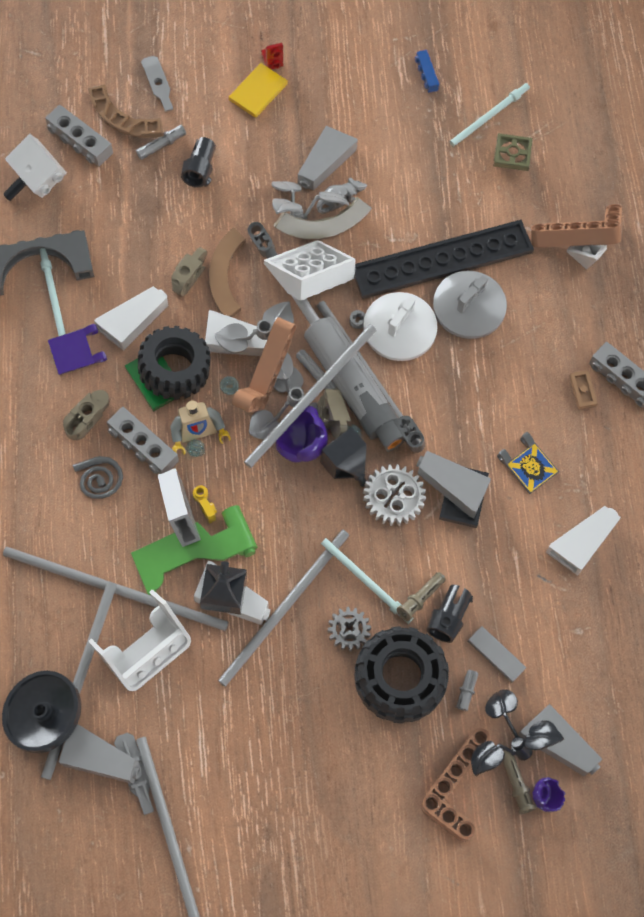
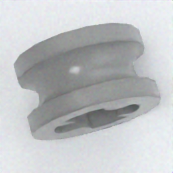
M360 310L353 311L350 315V325L355 329L363 328L365 313ZM357 317H360L359 322H355Z

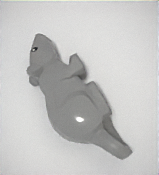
M349 178L348 183L329 186L325 192L337 193L351 203L355 200L353 196L364 190L367 184ZM319 200L316 208L319 213L324 214L343 207L344 204ZM324 204L329 206L328 208H322Z

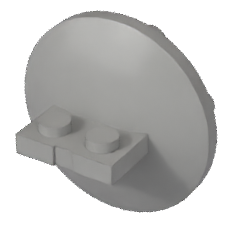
M461 271L448 276L439 284L434 295L433 309L438 322L449 333L461 338L476 339L491 334L501 325L506 314L507 301L502 288L491 277L480 272Z

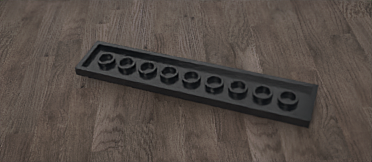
M521 219L355 264L354 279L361 298L366 299L447 277L457 272L469 271L531 254L534 248Z

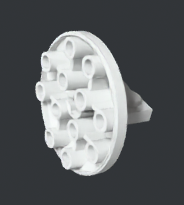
M396 292L378 298L370 305L364 317L363 330L369 324L373 325L377 330L367 341L369 346L376 353L390 360L408 361L418 358L430 349L436 338L437 319L433 310L424 300L409 293Z

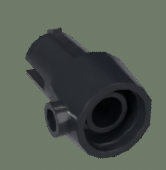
M206 137L197 139L190 158L183 162L181 179L191 187H206L212 180L209 176L213 170L211 160L216 150V144L211 139Z
M450 585L440 608L432 611L427 626V632L442 642L452 643L463 627L461 620L470 602L473 603V596L465 588L458 603H453L460 587L459 585Z

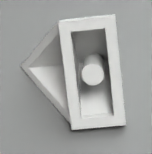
M607 245L570 246L567 252L587 270L606 251Z

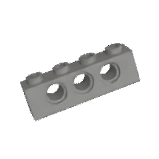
M58 105L45 117L46 127L49 132L58 135L62 142L71 145L78 154H83L91 164L94 163L100 167L113 154L112 144L63 106Z
M606 341L592 356L589 364L593 370L605 376L609 383L615 384L624 395L630 396L639 407L644 408V391L637 389V387H641L644 390V371ZM622 375H626L629 379L623 378Z
M122 407L107 421L108 432L114 438L118 437L121 439L122 445L128 450L132 449L135 452V456L141 462H147L149 464L148 467L153 473L162 474L170 471L179 462L178 454L126 408ZM132 429L130 433H124V430ZM139 441H146L144 445L137 444ZM155 452L160 454L158 457H151Z

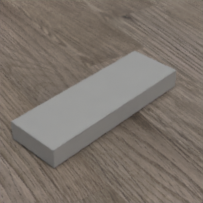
M483 626L468 640L511 683L527 668Z

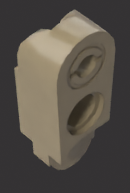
M200 247L192 256L186 254L175 267L171 277L172 290L175 293L185 296L206 268L202 264L206 259L207 250Z
M325 389L324 395L320 397L317 403L318 413L325 427L330 428L332 436L338 438L347 431L346 421L351 420L340 390Z
M97 390L92 394L89 392L64 418L63 427L68 438L72 440L84 438L103 416L102 413L109 406L110 399L106 391ZM88 410L92 411L89 415L84 414Z

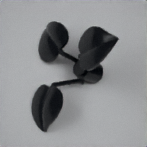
M500 690L487 701L485 711L489 717L494 719L502 715L504 716L515 737L511 742L512 749L502 744L495 746L492 741L480 744L472 755V771L477 777L481 773L498 767L504 760L505 754L503 750L511 753L512 756L516 755L519 760H528L532 756L533 750L536 751L553 746L563 741L564 737L556 726L548 720H542L533 724L529 729V735H526L525 738L519 737L507 713L516 710L518 705L517 697L510 690Z

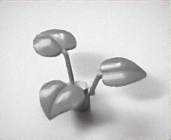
M274 181L271 184L277 190L290 191L291 201L280 198L273 199L272 206L276 214L290 211L292 216L307 219L309 212L318 199L326 202L343 203L349 206V202L337 193L319 192V195L315 196L304 214L302 206L295 203L294 191L300 192V185L289 181Z
M282 302L266 310L263 314V319L257 324V329H253L250 336H248V331L242 324L233 323L215 333L217 342L225 350L239 353L247 349V340H251L255 334H257L258 338L267 340L272 326L278 317L291 323L294 322L290 302ZM288 353L277 377L280 380H288L293 372V362Z
M294 366L292 375L288 380L276 379L274 385L275 390L280 393L287 391L288 396L285 405L275 417L267 410L255 412L251 417L249 434L251 436L264 440L279 424L276 420L279 419L289 405L294 407L304 397V391L301 389L303 377ZM317 402L310 404V406L315 407L319 411Z

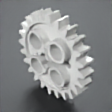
M389 464L388 470L382 466L381 473L375 470L374 476H369V481H366V488L363 490V494L366 495L363 501L368 502L365 508H372L370 515L376 513L375 520H378L380 517L383 518L382 524L389 520L390 526L393 525L394 521L400 526L401 520L408 524L409 518L415 520V514H420V509H423V502L426 499V496L423 495L426 489L421 488L423 482H417L419 475L413 477V470L407 473L406 466L399 470L398 464L395 469ZM388 480H394L397 484L391 485L388 483ZM404 482L405 485L400 488L398 495H395L388 507L385 508L384 505L389 502L391 495H394L400 484ZM410 491L412 496H406L403 492ZM383 494L386 498L379 499L376 495ZM398 505L401 507V510L396 511L392 506Z

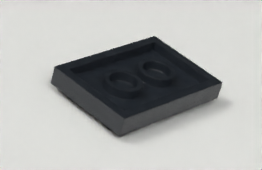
M470 469V470L475 471V472H477V473H479V474H482V475H484V476H486V477L489 476V473H487V472H483V471H479V470H475V469ZM444 496L439 520L477 528L483 499L475 517L472 518Z

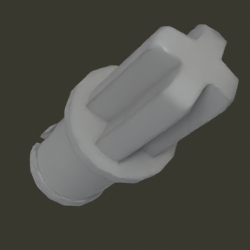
M473 670L467 671L463 686L459 688L461 692L455 706L457 709L468 711L472 694H475L473 690L478 672Z

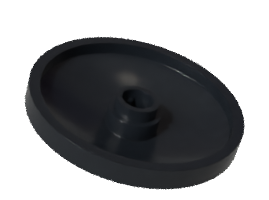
M38 671L24 677L10 691L3 706L2 725L7 738L18 748L30 753L51 751L63 744L71 736L80 719L81 698L78 689L71 680L55 671Z

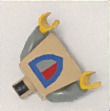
M189 401L186 407L178 410V416L175 417L170 426L172 441L175 442L172 450L177 453V450L181 449L183 455L186 454V450L180 441L184 443L217 433V430H219L218 436L221 444H223V436H227L229 441L231 440L229 432L224 430L225 425L220 413L211 407L207 408L205 402Z

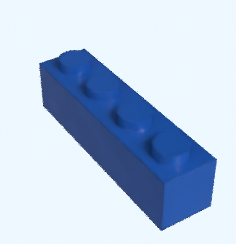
M428 51L416 52L415 62L418 63V70L421 72V79L424 80L425 89H427L428 93L438 91L439 81Z

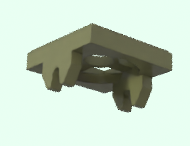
M498 133L493 166L529 171L533 138ZM512 142L508 147H502L503 144ZM517 143H519L520 145H522V146L525 148V150H524V149H520V147L517 145ZM514 147L518 150V153L511 154L509 149ZM500 152L507 153V155L510 157V160L505 161L500 155ZM519 155L525 156L521 162H515V158Z

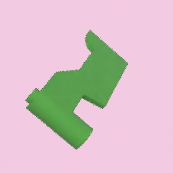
M239 505L231 506L221 513L228 529L213 536L196 522L201 539L197 542L182 547L176 534L173 533L132 552L131 555L148 595H151L149 593L151 590L156 592L164 582L165 573L195 559L224 561L237 554L245 557L254 555L258 547Z

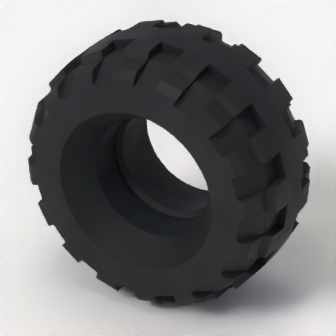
M397 626L376 633L364 644L355 664V687L363 704L368 710L376 714L377 717L393 721V723L414 722L429 715L441 702L449 681V667L444 656L445 653L433 641L434 639L427 633L425 635L412 627L401 628V626ZM398 656L407 657L418 665L421 671V679L414 689L399 691L390 687L385 682L383 667L389 659Z

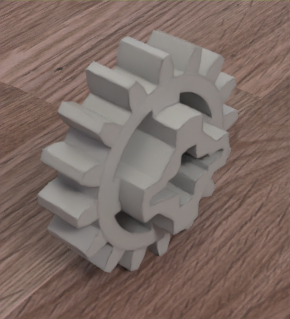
M347 607L346 612L339 609V615L333 613L332 618L334 621L329 620L328 625L332 627L328 628L327 631L332 633L329 639L336 640L334 643L335 647L340 644L342 645L341 650L348 647L349 651H352L353 646L359 650L360 643L364 645L367 642L365 638H370V633L366 631H370L371 626L366 625L369 622V618L363 619L364 612L358 614L357 608L351 612L350 608ZM360 623L363 628L362 634L360 633L361 631L358 630V626ZM336 625L341 629L339 635L336 632ZM353 626V631L349 630L345 633L346 627L350 628Z

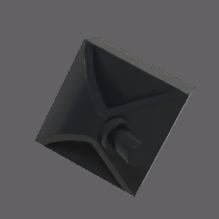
M351 427L322 449L320 463L334 479L354 478L361 487H364L366 483L365 463L367 444Z
M222 561L221 566L207 564L200 598L201 609L241 615L247 570L229 567V562Z

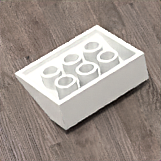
M319 240L264 260L265 266L286 292L298 300H305L310 296L354 279L355 258Z

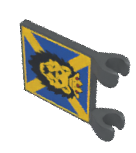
M525 432L520 440L528 447L513 459L503 449L499 452L497 458L507 466L525 490L531 494L559 473V471L534 442L530 433Z

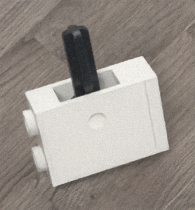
M31 134L5 158L20 177L4 192V196L11 201L27 185L33 193L42 198L67 173L42 143Z

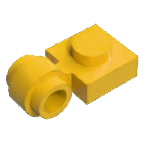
M202 485L196 486L193 489V498L199 503L202 512L210 524L216 521L215 513H217L214 504L212 502L209 503L207 500V488Z

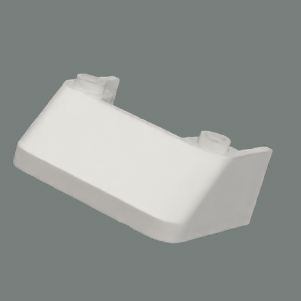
M153 590L149 593L158 604V607L151 612L149 619L154 627L122 652L117 646H109L103 651L92 639L89 640V643L103 662L129 691H136L183 653L191 643L189 634L167 602Z

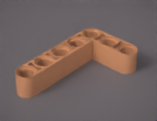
M618 204L607 206L604 221L535 224L531 226L532 246L561 247L617 244L622 239V206Z
M280 317L275 320L249 388L236 391L232 399L233 406L249 413L261 411L265 408L294 336L296 324Z
M477 728L473 731L421 803V809L424 814L461 842L469 841L474 836L475 826L445 801L471 767V760L463 757V751L468 750L473 754L474 750L482 744L475 740V735L477 734L482 735L485 738V742L490 741V734L484 728ZM458 767L461 775H452L450 768ZM445 783L449 791L447 793L440 792L438 784ZM429 799L435 801L436 809H428L426 801ZM450 813L453 816V822L446 823L443 820V814ZM461 826L469 828V836L461 835Z

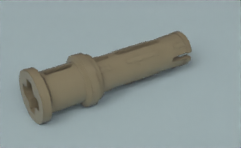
M436 572L416 594L410 595L407 601L397 608L399 616L405 621H410L412 615L417 610H421L424 605L423 603L446 581L445 576L440 572Z
M504 751L503 763L514 790L512 791V796L516 798L520 809L518 811L519 814H525L537 809V806L533 804L530 797V788L524 784L514 756Z

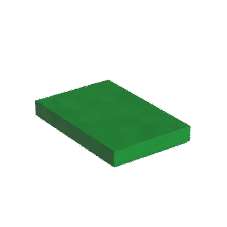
M163 356L160 357L157 363L162 368L172 371ZM138 358L124 365L153 412L174 400V398L170 397L169 400L164 399L162 395L156 396L153 394V390L148 391L145 388V383L141 382L140 374H138Z

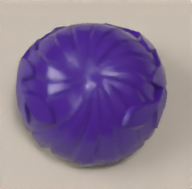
M545 777L535 784L532 793L536 806L545 812L560 810L565 802V792L559 787V781Z

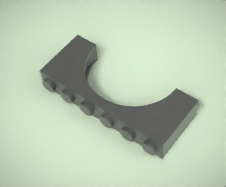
M75 230L68 234H55L52 237H39L32 241H19L16 244L0 245V296L4 295L5 279L12 267L27 257L40 255L41 248L46 249L48 255L57 257L68 264L74 272L76 280L94 277L85 231Z

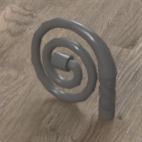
M97 456L73 465L75 472L102 463L113 465L118 471L119 479L114 489L104 494H92L84 487L85 478L90 473L98 470L104 471L109 477L107 486L104 477L94 474L89 477L87 482L88 488L95 493L109 490L113 484V475L111 471L101 466L88 469L81 476L80 489L86 496L93 499H103L111 496L120 488L123 481V472L119 464L110 457ZM97 478L98 486L104 488H94L91 483L92 480Z

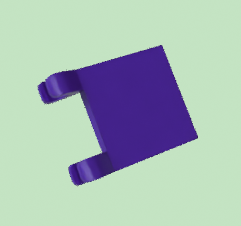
M95 324L48 340L59 375L107 361L104 351L92 356L86 336L98 334V328Z

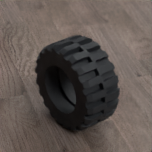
M166 326L163 327V330H154L153 335L148 334L145 337V341L141 343L138 352V374H140L141 382L145 383V388L148 391L153 390L154 395H162L164 399L168 400L169 397L174 398V400H180V397L186 399L191 397V393H198L200 388H203L206 384L210 371V350L206 346L205 340L203 338L199 339L200 335L198 333H192L186 327L181 329L180 326H174V328ZM177 354L189 360L191 365L185 370L174 372L162 368L157 361L162 356Z

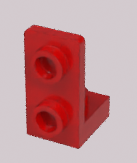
M282 43L266 46V49L261 50L265 66L270 69H278L284 66Z

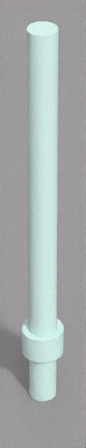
M525 83L519 89H514L506 99L450 140V144L453 147L510 103L520 99L521 95L530 89V86Z
M41 248L40 265L45 274L58 336L65 335L51 272L52 263L48 258L46 249Z
M325 538L321 544L390 607V611L395 615L398 614L397 608L402 604L398 601L395 602ZM412 617L410 621L405 622L409 624L414 618Z

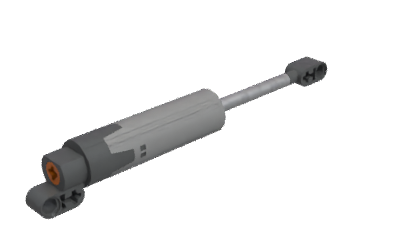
M259 222L251 223L247 231L259 253L267 259L278 255L274 243L263 225ZM261 231L258 235H254L255 232ZM264 241L267 245V248H265L262 244ZM293 297L310 324L309 328L305 331L304 338L327 371L351 344L333 317L320 319L307 299L298 300ZM356 353L332 381L342 393L344 400L369 439L378 438L387 452L396 449L404 442H406L412 452L419 453L423 451L426 444L425 439L413 419L409 416L398 417ZM404 424L409 426L411 433H408L407 429L403 427ZM414 439L421 440L420 444L413 445L411 444V442Z

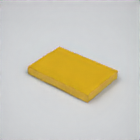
M260 63L231 93L229 101L257 118L288 84V80Z

